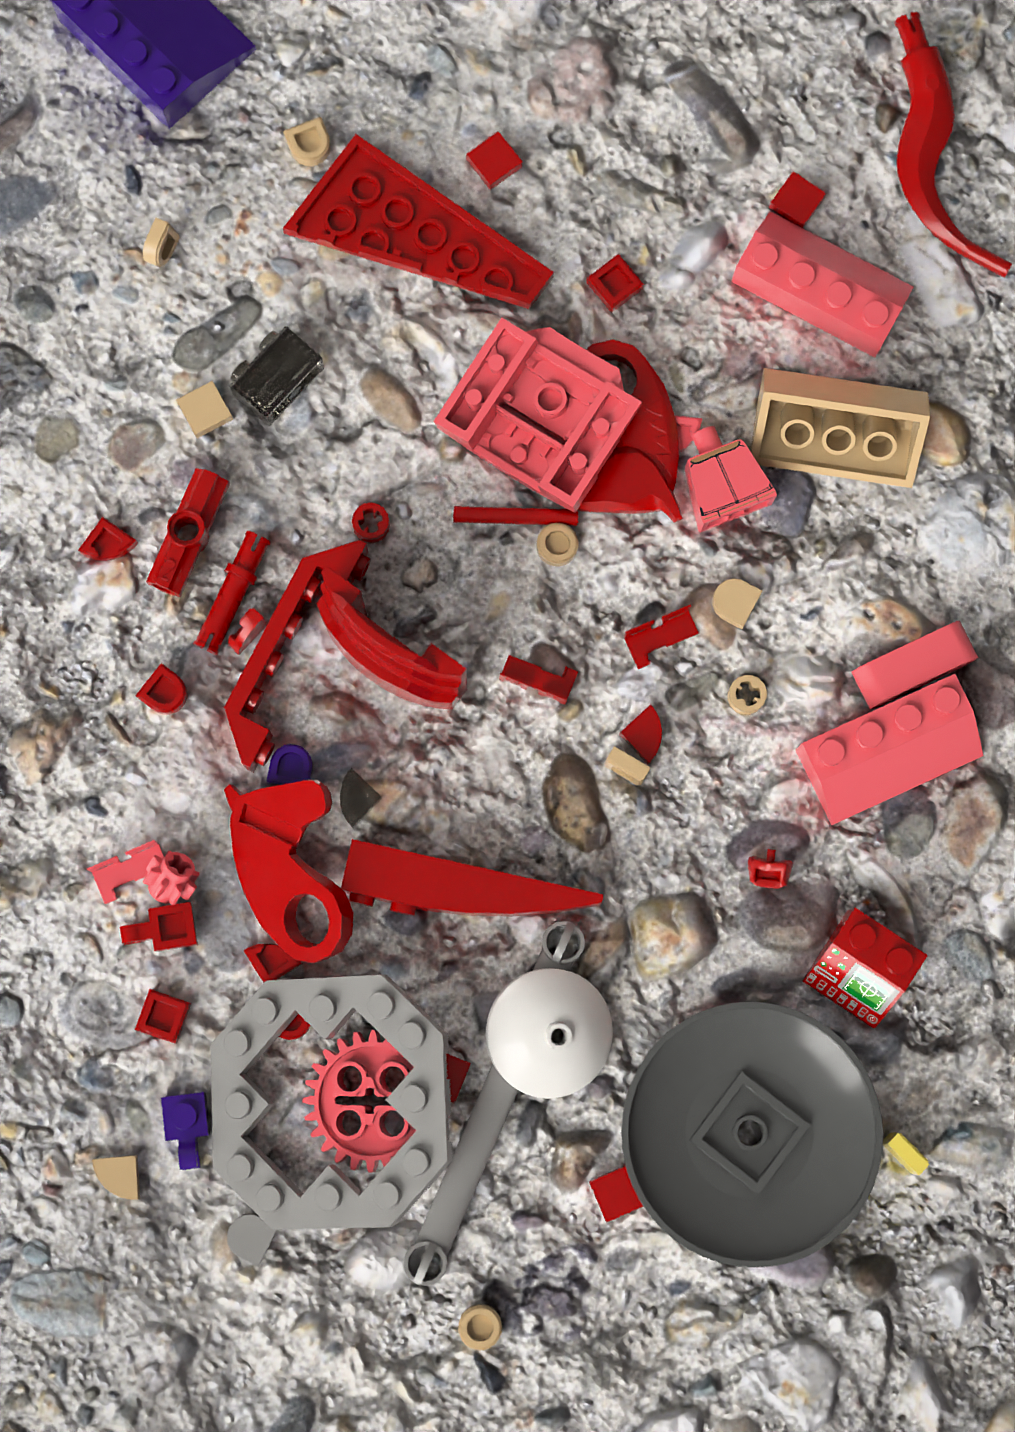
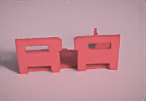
M156 840L126 851L125 854L131 855L132 858L120 863L118 856H115L87 868L88 871L92 872L105 904L118 899L115 888L132 880L137 881L146 877L148 874L146 868L154 855L162 859L164 858L160 845Z

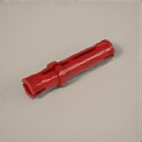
M246 531L233 563L227 564L224 570L227 576L196 640L193 642L194 645L203 649L210 634H213L207 652L215 655L219 653L220 646L249 585L255 584L258 578L255 572L268 546L271 544V541L261 536L255 550L251 551L258 535L254 532Z

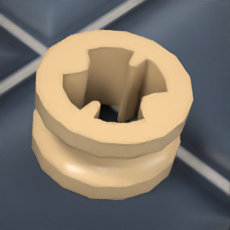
M743 675L738 677L730 686L727 700L735 712L741 715H751L764 705L767 698V690L765 684L759 678L753 675ZM741 685H748L750 691H757L758 698L755 697L752 700L754 705L746 706L744 699H737L736 692L740 693L742 690Z

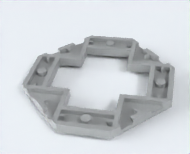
M388 975L265 981L210 1045L213 1169L272 1230L396 1226L453 1161L452 1142H449L448 1116L451 1115L450 1079H447L446 1053H449L448 1034ZM357 1010L414 1067L388 1096L386 1101L416 1131L363 1192L333 1164L328 1165L306 1192L303 1193L248 1137L250 1132L275 1103L246 1074L298 1014L325 1040H331Z

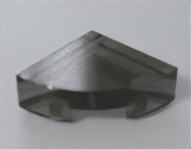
M351 768L342 781L340 806L346 821L354 828L382 797Z

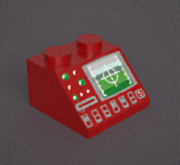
M854 907L845 913L802 982L875 1029L904 994L928 955Z

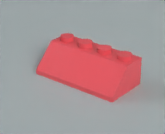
M771 211L754 233L736 266L731 281L874 358L877 356L914 286Z
M956 674L807 740L796 749V753L831 826L984 756L974 711Z

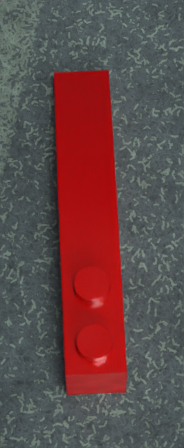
M354 839L351 841L341 889L345 893L350 894L349 902L373 907L374 900L391 903L390 911L415 916L416 909L465 916L512 917L551 914L600 906L604 894Z

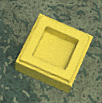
M890 1132L883 1139V1146L911 1174L920 1175L930 1165L929 1161L901 1133Z

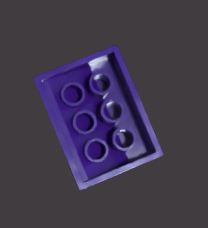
M51 0L58 20L168 129H171L257 50L256 46L209 0Z

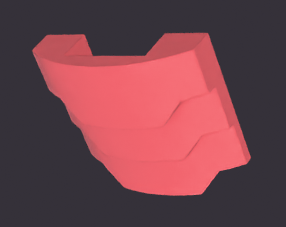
M501 318L434 419V423L442 432L495 468L570 511L576 512L598 479V473L619 443L620 437L641 407L642 402L624 391L619 368L585 350L551 327L525 332L504 318Z

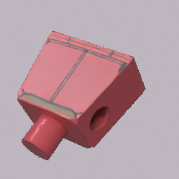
M715 426L703 428L692 435L699 455L687 460L685 475L699 533L773 504L777 493L742 439L722 445Z

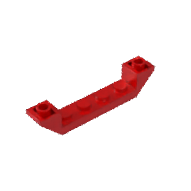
M356 540L301 559L224 706L241 762L247 770L254 773L258 764L264 767L274 750L275 744L270 742L273 735L269 729L245 717L248 712L254 714L258 709L264 696V691L260 690L267 675L273 677L278 671L284 657L280 650L286 638L294 639L303 621V617L299 616V613L305 602L312 603L320 590L322 580L318 579L319 575L327 565L351 584L354 579L361 581L371 562V558L367 557L369 553L367 543Z

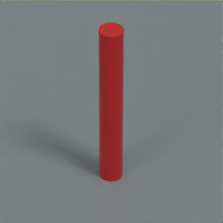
M454 506L453 523L525 525L563 523L568 526H578V509L576 512L568 509Z

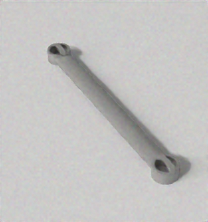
M567 921L555 922L549 926L543 935L542 950L533 970L556 968L570 971L573 962L579 958L585 945L584 935L580 928ZM557 927H565L554 955H552L548 950V938ZM573 931H575L578 936V948L569 959H561ZM493 1064L452 1156L453 1161L448 1165L417 1240L405 1254L404 1270L408 1278L415 1284L422 1286L433 1285L441 1280L445 1274L448 1253L518 1093L516 1088L512 1087L501 1077ZM428 1246L418 1271L414 1275L410 1270L411 1255L416 1249ZM437 1250L441 1255V1267L437 1274L431 1277L432 1279L425 1280V1274Z

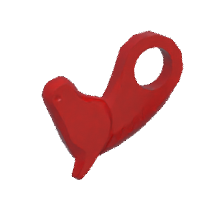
M614 339L591 344L586 349L587 351L605 361L616 360L624 363L633 371L637 384L631 396L640 400L642 405L598 473V479L579 506L578 512L638 514L662 510L674 523L682 520L680 507L673 493L679 462L678 431L673 408L664 383L645 356L635 346Z

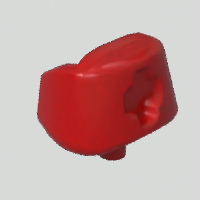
M767 849L766 859L757 856L748 858L749 880L759 887L782 888L788 884L793 862L791 860L775 861L776 850Z

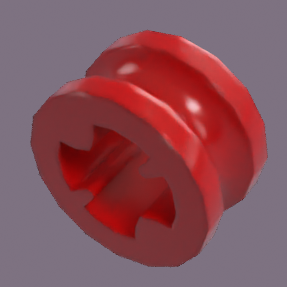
M372 502L364 503L357 507L353 513L352 525L354 533L363 542L377 543L388 534L390 528L389 517L385 508ZM373 513L374 519L377 516H380L382 521L377 523L378 530L369 533L368 527L362 530L359 526L365 523L364 516Z

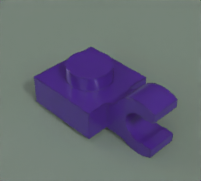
M206 1092L161 1097L165 1141L178 1140L180 1170L201 1168L197 1137L210 1136Z

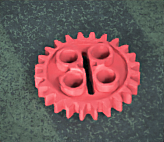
M371 1030L368 1042L365 1041L361 1032H354L352 1046L345 1039L339 1038L337 1040L339 1053L325 1049L323 1054L328 1063L326 1065L313 1063L312 1065L313 1069L320 1075L318 1080L305 1081L307 1086L315 1089V1093L313 1096L303 1098V1102L314 1105L315 1110L307 1114L304 1119L307 1121L317 1120L319 1125L310 1134L311 1137L324 1135L327 1138L321 1147V1151L327 1152L334 1147L338 1149L334 1160L336 1163H341L350 1156L351 1170H358L363 1160H366L369 1173L376 1172L379 1160L382 1161L385 1167L416 1131L405 1119L404 1128L400 1134L395 1136L387 1131L385 1128V1118L391 1111H396L391 1105L375 1106L373 1113V1108L370 1105H339L336 1103L338 1096H371L373 1089L375 1096L388 1097L393 1091L386 1084L387 1072L393 1067H398L406 1077L414 1068L386 1039H384V1042H381L380 1034L377 1030ZM352 1066L359 1069L362 1074V1083L355 1091H350L346 1088L343 1081L344 1073ZM350 1110L358 1113L361 1118V1127L354 1135L347 1133L342 1124L344 1115Z

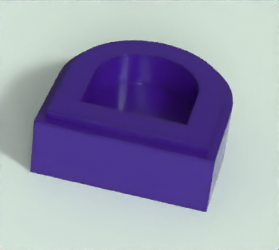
M287 744L281 746L271 757L266 780L267 784L283 785L311 780L313 772L311 756L299 745Z

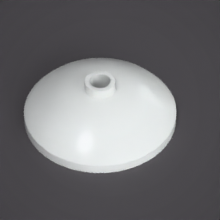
M556 968L529 971L511 981L495 999L486 1025L487 1049L495 1069L512 1087L525 1094L539 1098L564 1097L588 1085L599 1074L606 1063L613 1038L610 1011L600 992L580 975ZM561 1028L563 1039L561 1042L554 1044L551 1040V1034L555 1029Z

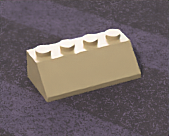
M764 368L750 452L761 466L912 488L930 420L928 392Z

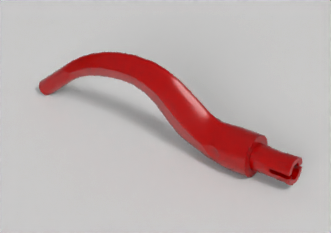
M911 12V19H908L905 14L894 22L906 52V56L900 62L911 95L910 109L897 152V173L903 193L914 213L937 239L958 254L1005 278L1012 263L967 239L951 221L939 199L935 187V170L939 157L953 130L955 113L952 90L938 46H929L919 12Z

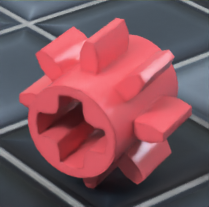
M168 851L163 859L157 855L153 856L146 868L148 874L144 878L143 883L148 885L149 892L154 899L161 903L175 905L179 897L187 901L190 899L197 888L195 881L200 874L194 871V864L188 856L179 852Z

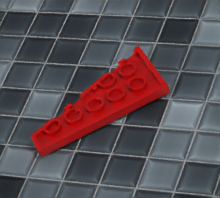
M357 134L353 136L283 227L284 234L527 309L533 306L554 278L552 270Z

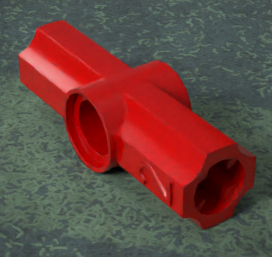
M195 469L177 512L168 520L167 535L148 575L147 584L172 596L181 597L200 552L208 545L209 531L230 486L228 480L209 470ZM193 524L199 527L198 534L192 540L184 541L178 538V533L183 526Z

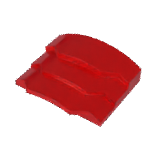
M326 565L321 572L324 582L320 585L323 595L316 604L330 637L347 660L372 682L400 698L427 707L452 710L467 691V669L432 643L422 656L408 648L367 617L361 590Z

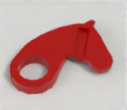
M303 780L260 788L245 794L229 784L224 789V792L232 810L230 830L233 857L244 894L261 927L294 960L316 963L341 953L353 934L354 912L347 895L332 880L317 872L296 854V849L310 823L321 819L330 812L333 804L330 790L319 780ZM306 894L313 895L319 899L327 910L329 918L328 932L324 940L319 944L311 943L303 937L297 926V906L301 898Z

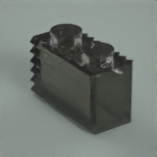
M287 326L279 333L276 331L270 332L260 343L258 349L261 352L251 363L247 360L240 363L230 377L233 381L229 385L232 395L268 427L284 413L285 409L300 396L302 391L324 369L322 357Z

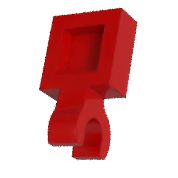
M191 902L149 908L150 922L120 926L122 944L124 945L153 940L155 952L198 945Z

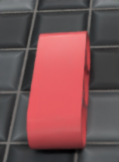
M959 620L856 668L851 673L869 709L872 710L977 660L979 657Z

